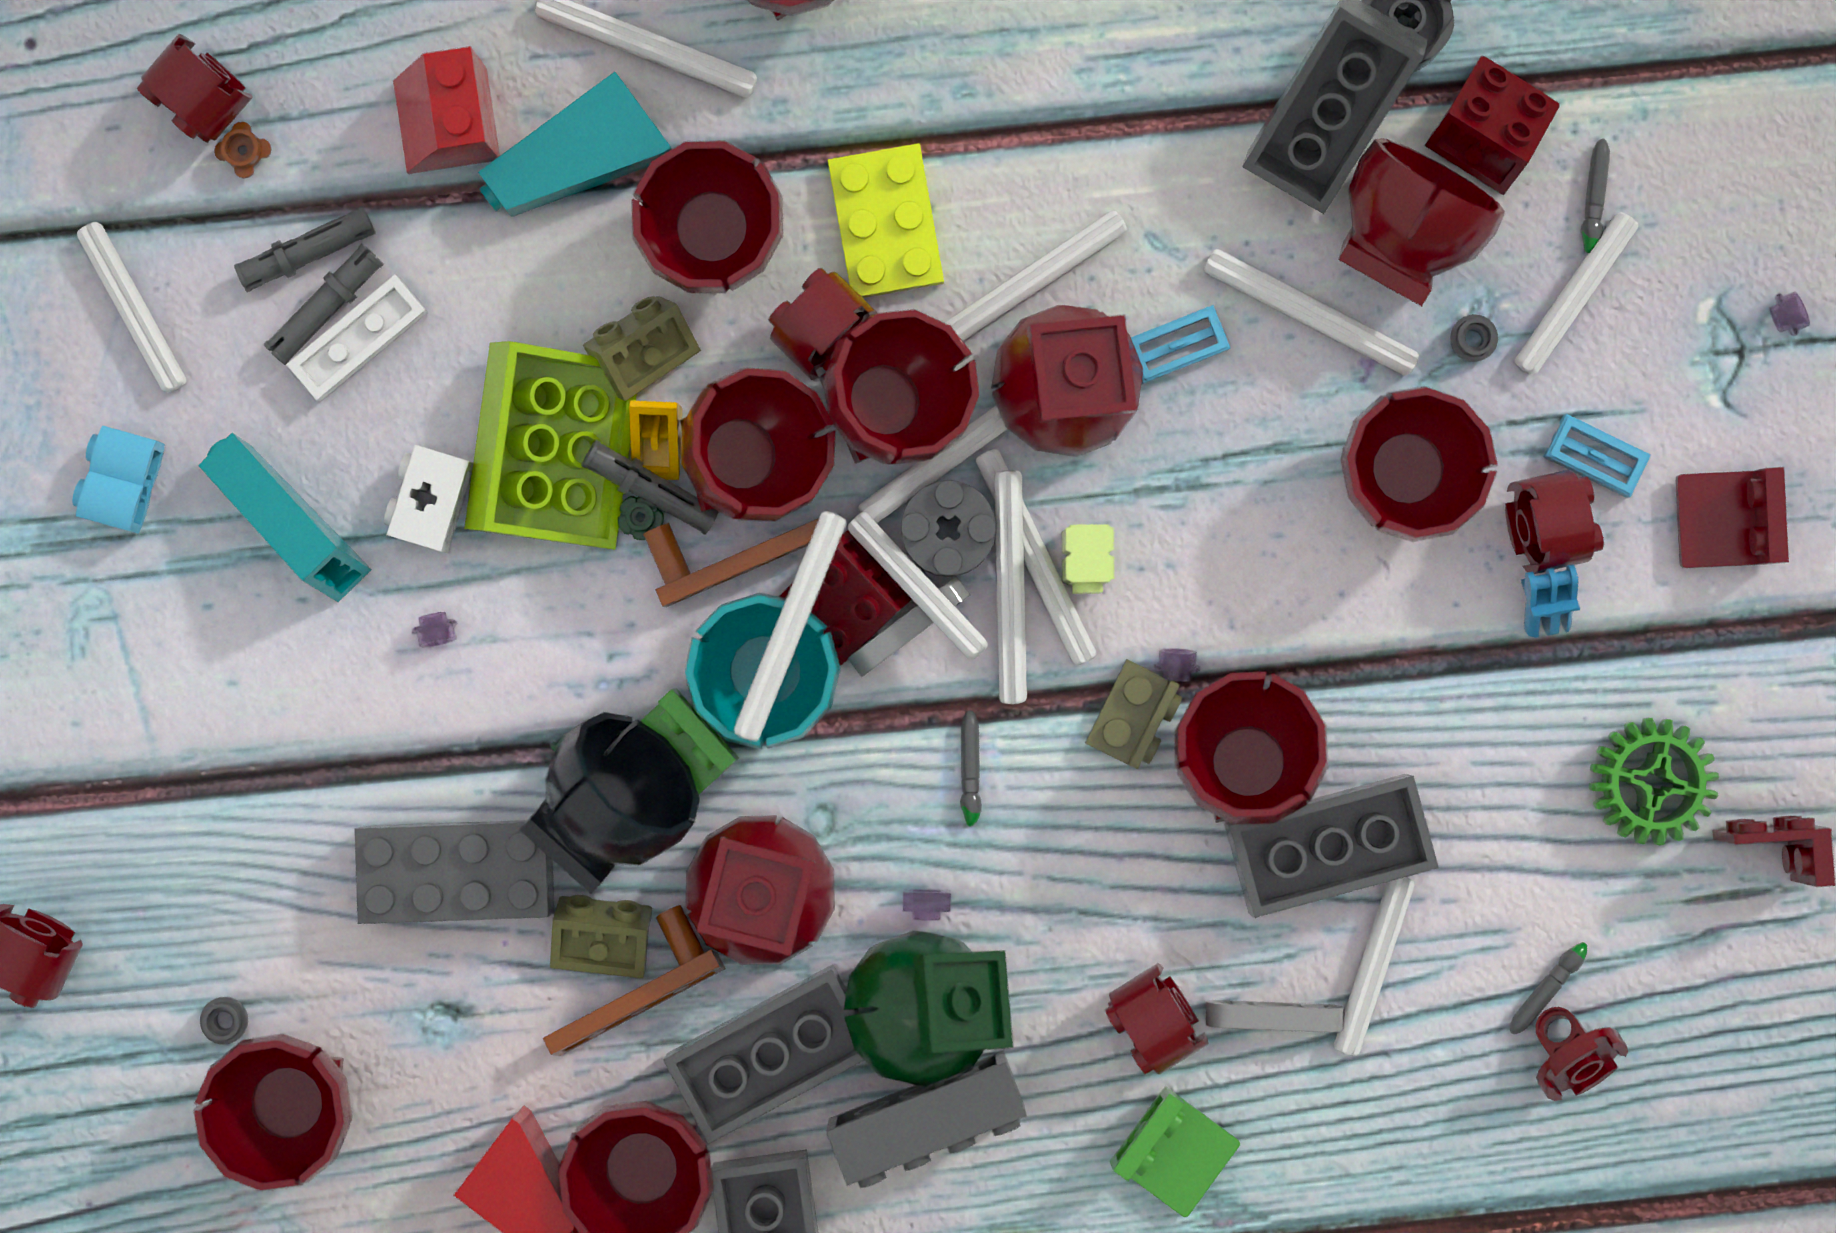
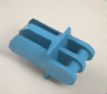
M1574 564L1567 565L1566 570L1555 572L1553 568L1546 569L1543 575L1534 576L1533 572L1525 573V579H1521L1526 596L1525 632L1528 636L1538 638L1540 619L1547 636L1559 634L1560 621L1565 632H1569L1572 626L1573 611L1580 610L1577 600L1578 575Z

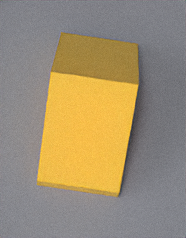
M630 400L629 404L631 460L635 457L643 461L644 468L666 480H679L682 435L680 420L682 419L683 408L678 402Z

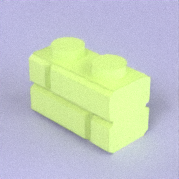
M1109 524L1070 525L1061 532L1062 554L1066 555L1062 560V582L1066 583V585H1072V594L1103 593V585L1114 579V557L1109 555V552L1114 550V528L1109 526Z

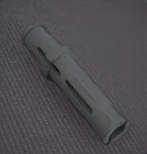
M361 206L347 215L310 230L297 238L284 243L278 240L271 244V249L251 259L235 264L234 268L242 286L248 293L284 275L287 278L296 275L295 270L306 264L341 250L354 242L373 236L376 232L367 212Z
M361 243L358 246L359 248L335 273L329 271L323 277L326 282L264 343L266 349L272 350L271 354L281 363L286 365L346 302L351 304L357 298L354 293L384 265L364 244Z
M595 440L581 466L583 468H587L618 485L617 490L625 495L628 491L662 511L701 531L704 535L710 530L719 513L716 509L701 512L698 497L644 468L643 461L635 457L633 460H630L601 444L598 440Z

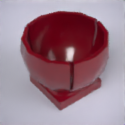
M1374 139L1360 157L1348 188L1353 227H1351L1342 243L1338 260L1422 307L1432 291L1433 277L1474 260L1496 235L1505 211L1493 197L1445 165L1410 147L1389 139Z
M685 141L651 162L632 195L636 199L631 200L632 239L653 274L687 293H712L715 296L717 293H726L729 289L734 291L764 272L783 238V196L765 164L759 163L760 159L726 141Z
M1056 305L1021 319L997 349L991 389L996 390L992 392V397L1005 427L1032 449L1078 457L1110 445L1112 441H1116L1133 418L1139 406L1143 367L1130 334L1127 332L1125 315L1107 316L1104 312H1099L1097 309Z
M916 309L883 312L870 315L842 335L840 340L837 341L827 371L819 379L824 389L829 418L845 440L855 464L870 458L888 465L932 460L962 437L980 394L975 360L969 361L958 370H954L957 365L968 359L972 352L951 325Z
M755 368L736 370L707 384L706 388L702 389L687 417L680 420L682 428L681 464L697 493L701 512L716 509L725 516L736 520L777 521L810 504L834 467L836 430L829 431L819 437H814L817 433L832 427L834 423L829 418V414L818 393L786 371Z
M1425 386L1387 392L1385 396L1381 395L1353 420L1340 458L1348 499L1372 527L1375 525L1377 531L1411 542L1452 535L1482 510L1497 471L1493 470L1484 473L1483 470L1497 467L1498 465L1491 431L1468 403L1463 399Z
M1267 672L1230 673L1194 695L1175 729V768L1178 771L1177 775L1195 803L1213 813L1216 823L1227 821L1233 825L1274 824L1305 807L1307 802L1312 800L1328 769L1327 727L1304 690L1275 674H1272L1270 685L1267 689L1264 686Z
M777 815L739 816L707 835L686 870L685 908L691 911L687 915L697 929L696 932L700 934L707 946L740 965H781L813 947L812 942H818L835 910L834 868L813 834L784 817L776 825Z
M286 1034L240 1041L210 1066L194 1104L198 1106L194 1108L193 1112L199 1146L224 1177L259 1191L300 1186L303 1183L310 1182L338 1158L352 1121L347 1078L342 1073L344 1058L331 1057L321 1047Z
M648 1101L605 1106L576 1127V1132L571 1134L558 1167L563 1212L579 1233H690L696 1229L714 1189L710 1151L706 1148V1143L696 1132V1124L689 1123L684 1116Z

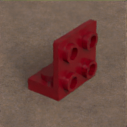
M1481 56L1451 107L1431 133L1424 146L1504 196L1529 163L1560 104L1486 56Z
M1784 467L1740 472L1680 474L1676 476L1679 561L1682 568L1768 565L1789 562Z
M847 530L840 537L810 612L827 626L823 634L831 632L839 664L843 665L851 655L858 651L912 599ZM793 582L778 597L787 599Z
M1799 815L1772 817L1773 826H1767V821H1755V819L1726 820V829L1712 830L1713 840L1731 844L1788 841V845H1784L1782 848V863L1785 873H1790L1791 881L1814 887L1836 886L1831 828L1815 825V818H1802Z

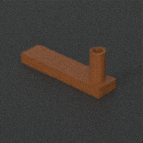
M819 518L693 573H690L669 523L645 532L643 534L665 584L655 589L662 607H669L807 547Z
M681 905L672 907L656 917L679 966L543 1037L551 1055L561 1056L726 969L718 952L714 950L704 952Z

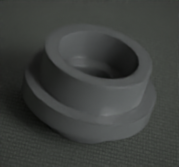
M1472 314L1456 322L1450 334V343L1453 351L1461 359L1469 362H1478L1486 359L1494 352L1498 343V332L1495 325L1488 318ZM1474 330L1480 334L1481 343L1478 347H1471L1467 344L1465 336L1468 331Z
M219 997L210 1001L203 1008L200 1015V1027L203 1034L216 1044L223 1045L235 1042L243 1036L248 1026V1014L245 1007L238 1000L231 997ZM220 1012H227L232 1016L233 1023L230 1028L226 1029L219 1025L218 1015Z

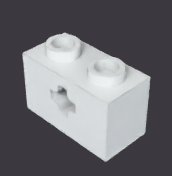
M414 445L412 454L406 452L399 467L398 479L402 480L403 483L398 499L392 497L385 512L384 524L389 526L387 535L448 553L471 481L473 463ZM430 485H432L431 493L437 496V501L435 505L427 504L423 512V503L417 500V494L419 491L427 492Z

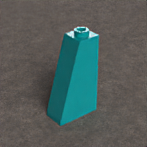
M614 71L481 169L478 173L486 184L479 188V190L495 211L504 207L513 217L649 167L653 160L669 152L672 148Z
M234 433L216 442L209 449L207 457L198 465L306 584L339 602L372 570L250 444Z

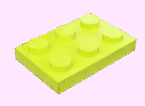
M920 143L827 159L850 286L862 298L944 284Z

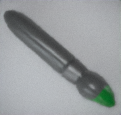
M1603 138L1596 142L1592 151L1585 202V220L1581 225L1584 251L1587 253L1592 251L1603 234V226L1600 220L1602 219L1610 161L1609 145Z
M971 710L966 711L961 723V785L963 794L960 799V805L966 825L972 827L978 821L982 808L981 798L978 794L980 783L979 725L975 713Z
M1582 942L1573 946L1560 957L1559 964L1549 972V975L1544 978L1512 1018L1509 1029L1512 1034H1518L1527 1029L1562 988L1570 974L1579 970L1587 955L1586 943Z

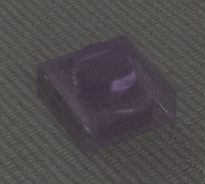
M903 889V911H912L913 920H941V912H950V890Z

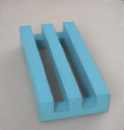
M1214 305L1131 337L1143 367L1142 384L1230 350V345ZM1208 318L1211 327L1142 354L1139 345ZM1212 336H1215L1217 344L1149 370L1146 363Z
M1568 414L1563 415L1559 423L1560 426L1551 439V445L1547 448L1543 457L1583 477L1586 476L1589 480L1626 498L1631 497L1651 454ZM1572 429L1635 460L1634 467L1632 468L1568 437L1569 430ZM1564 446L1628 477L1626 483L1559 452L1561 447Z

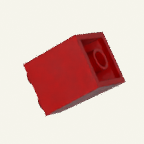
M471 46L423 53L393 80L406 171L408 174L492 162L500 156L487 68Z
M524 1105L509 1121L453 1196L502 1233H579L563 1212L558 1173L560 1163L534 1114Z

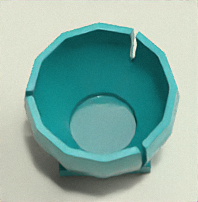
M756 593L723 603L695 630L702 638H691L684 675L695 712L727 741L762 749L765 741L767 749L803 738L832 707L840 673V664L831 632L823 634L827 626L810 612L759 739L751 741L738 736L734 732L741 710L787 600L786 598Z

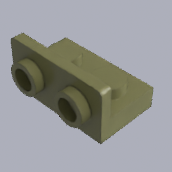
M651 296L640 300L632 307V313L618 322L613 321L600 326L593 333L594 338L583 344L587 354L597 358L617 397L624 401L701 351L678 305L660 296Z
M1126 659L1085 744L1136 769L1139 768L1142 761L1150 764L1162 740L1155 736L1162 720L1171 722L1181 703L1182 697L1176 694L1180 684Z
M586 895L559 897L552 921L550 968L644 978L652 907L640 905L631 900H621L618 902L595 900Z

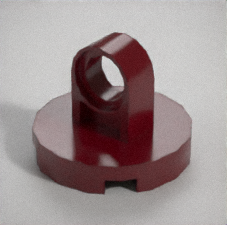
M1551 1007L1545 1010L1536 1022L1537 1037L1550 1056L1540 1067L1536 1079L1548 1099L1554 1101L1562 1100L1561 1092L1572 1089L1577 1096L1595 1087L1618 1068L1613 1059L1618 1054L1626 1057L1628 1053L1627 1045L1617 1030L1607 1027L1587 1032L1581 1022L1565 1008ZM1557 1019H1566L1571 1024L1569 1036L1561 1042L1550 1041L1547 1035L1549 1025Z

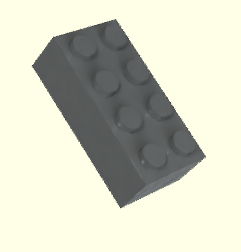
M1339 0L1250 146L1242 167L1324 214L1423 58L1428 39L1361 0Z
M1402 774L1314 798L1307 802L1305 807L1274 824L1233 825L1229 822L1224 823L1248 914L1254 918L1439 868L1413 775Z
M527 820L375 825L355 828L357 924L549 917L555 913L553 860L520 831Z
M834 964L666 1054L663 1061L708 1144L864 1061L854 1050L844 1016L860 1013L858 1009L843 1011L847 989Z
M1004 1051L978 1060L971 1069L926 1087L913 1085L830 1117L826 1133L846 1185L858 1182L860 1188H865L886 1179L885 1171L903 1165L904 1170L908 1171L927 1164L931 1161L929 1154L946 1147L949 1153L967 1149L976 1144L975 1136L992 1130L994 1136L1011 1132L1021 1126L1019 1119L1027 1117L1006 1055Z
M807 1149L713 1163L711 1168L714 1188L713 1196L719 1233H819Z

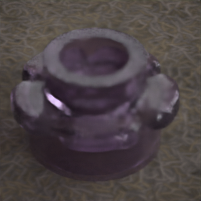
M1794 291L1785 296L1781 293L1775 295L1776 305L1769 307V311L1780 333L1787 330L1790 335L1797 336L1799 334L1798 330L1810 326L1808 313L1797 292Z
M437 612L419 617L420 626L414 627L411 630L412 635L417 634L419 647H433L455 641L457 638L454 627L458 623L457 620L447 619L446 612Z
M1180 648L1160 649L1159 662L1154 664L1156 670L1163 671V679L1172 681L1191 680V672L1200 671L1201 666L1196 665L1197 651Z

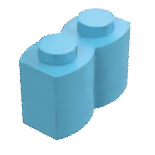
M102 425L99 434H93L87 445L86 460L90 461L89 472L85 480L80 479L73 493L72 503L73 506L77 507L76 516L139 534L149 507L152 488L161 466L165 444L157 440Z

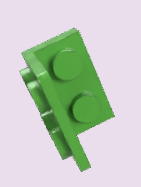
M677 688L671 689L658 701L659 704L641 722L669 741L690 767L698 794H700L734 764L739 757L718 733L695 712V708Z
M1165 1086L1110 1160L1113 1171L1128 1182L1130 1179L1134 1180L1178 1214L1188 1217L1237 1151L1240 1142L1236 1137Z

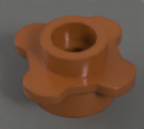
M237 122L232 126V130L223 137L222 142L216 144L214 152L217 159L227 161L234 167V172L238 177L249 178L254 174L255 165L261 159L270 156L271 145L266 139L256 137L248 123ZM241 146L247 147V152L245 154L239 153V148Z

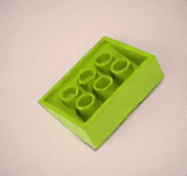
M512 341L490 342L464 529L616 550L619 528L617 519L621 514L619 507L622 503L623 493L617 490L618 485L587 468H583L581 465L595 440L600 441L601 444L628 458L631 441L629 404L630 400L636 401L637 394L626 401L618 398L597 358L591 355Z

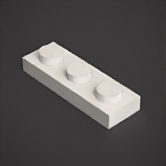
M394 274L286 365L315 400L320 402L428 312L402 280Z

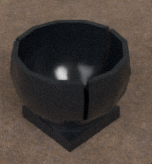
M603 712L582 722L565 735L552 756L545 779L546 798L521 827L520 831L591 894L605 880L615 865H642L681 842L695 823L700 797L690 767L664 736L638 719L632 723L631 716ZM622 731V733H621V734L618 736V738L614 741V739L617 737V735Z

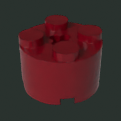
M178 34L141 76L142 82L137 87V90L155 106L160 107L163 104L176 115L171 121L190 138L194 139L198 136L206 143L210 140L215 141L253 97L251 94L243 92L246 87L208 52L205 55L200 53L197 56L191 50L196 43L186 36Z
M823 268L817 269L805 280L802 285L805 291L792 304L788 300L783 302L773 311L768 319L774 326L770 340L811 380L819 378L816 370L820 367L827 371L837 341L840 340L841 336L870 315L877 313L837 272L827 273Z
M1564 470L1514 481L1508 485L1507 492L1515 491L1514 501L1505 503L1508 533L1515 554H1525L1530 564L1522 566L1526 572L1537 574L1546 572V569L1550 568L1555 570L1564 568L1567 565L1586 563L1592 559L1594 552L1603 550V533L1600 526L1594 523L1590 506L1594 502V490L1588 477L1578 478L1572 471Z
M0 904V988L10 992L9 998L12 1001L30 1008L36 1007L39 1000H54L58 998L83 946L81 939L74 943L72 938L75 932L64 923L49 915L29 908L25 916L13 914L11 912L14 905Z
M1159 963L1110 992L1109 997L1111 1001L1108 1003L1109 1007L1105 1009V1013L1115 1030L1119 1034L1126 1031L1135 1047L1130 1050L1131 1054L1145 1075L1153 1070L1160 1075L1209 1044L1205 1032L1196 1036L1192 1025L1199 1022L1175 981L1171 976L1163 981L1159 977L1164 969Z

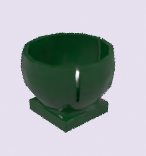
M910 931L870 947L849 975L843 1011L869 1007L878 1008L875 1012L844 1016L854 1050L880 1077L926 1087L971 1069L984 1050L1013 1048L1005 950L972 952L959 939L929 932Z

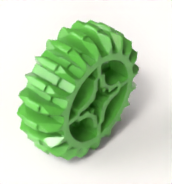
M1643 718L1641 732L1634 722L1625 723L1624 731L1627 739L1618 732H1611L1608 737L1615 747L1614 750L1604 746H1599L1596 750L1599 756L1607 759L1605 765H1590V771L1602 774V782L1594 781L1589 783V790L1603 791L1604 793L1603 797L1593 802L1594 808L1601 810L1610 807L1611 810L1604 816L1603 822L1611 826L1621 820L1617 834L1626 838L1635 829L1634 839L1636 843L1645 844L1649 839L1650 833L1655 845L1665 844L1667 832L1673 840H1683L1684 833L1681 824L1690 831H1697L1699 824L1693 815L1697 813L1698 815L1709 817L1711 810L1703 805L1702 801L1704 798L1717 799L1718 792L1706 789L1707 781L1719 779L1717 772H1705L1704 766L1711 764L1715 760L1713 754L1706 753L1698 756L1697 753L1703 748L1705 741L1702 738L1696 737L1686 743L1690 735V728L1680 726L1673 733V721L1670 719H1662L1657 729L1653 718ZM1654 742L1652 753H1647V757L1640 767L1635 769L1622 767L1626 758L1634 750L1642 745ZM1669 747L1684 762L1688 781L1681 780L1673 774L1671 769L1672 757L1668 755ZM1647 774L1655 775L1657 778L1662 779L1663 782L1672 783L1673 788L1661 786L1660 789L1653 788L1654 793L1652 794V786L1645 784V781L1634 779V775L1644 777ZM1619 781L1630 784L1635 789L1637 794L1635 806L1640 807L1638 816L1631 812L1624 803L1619 789ZM1673 794L1685 796L1675 811L1666 817L1653 820L1655 811H1660L1663 801L1668 796Z

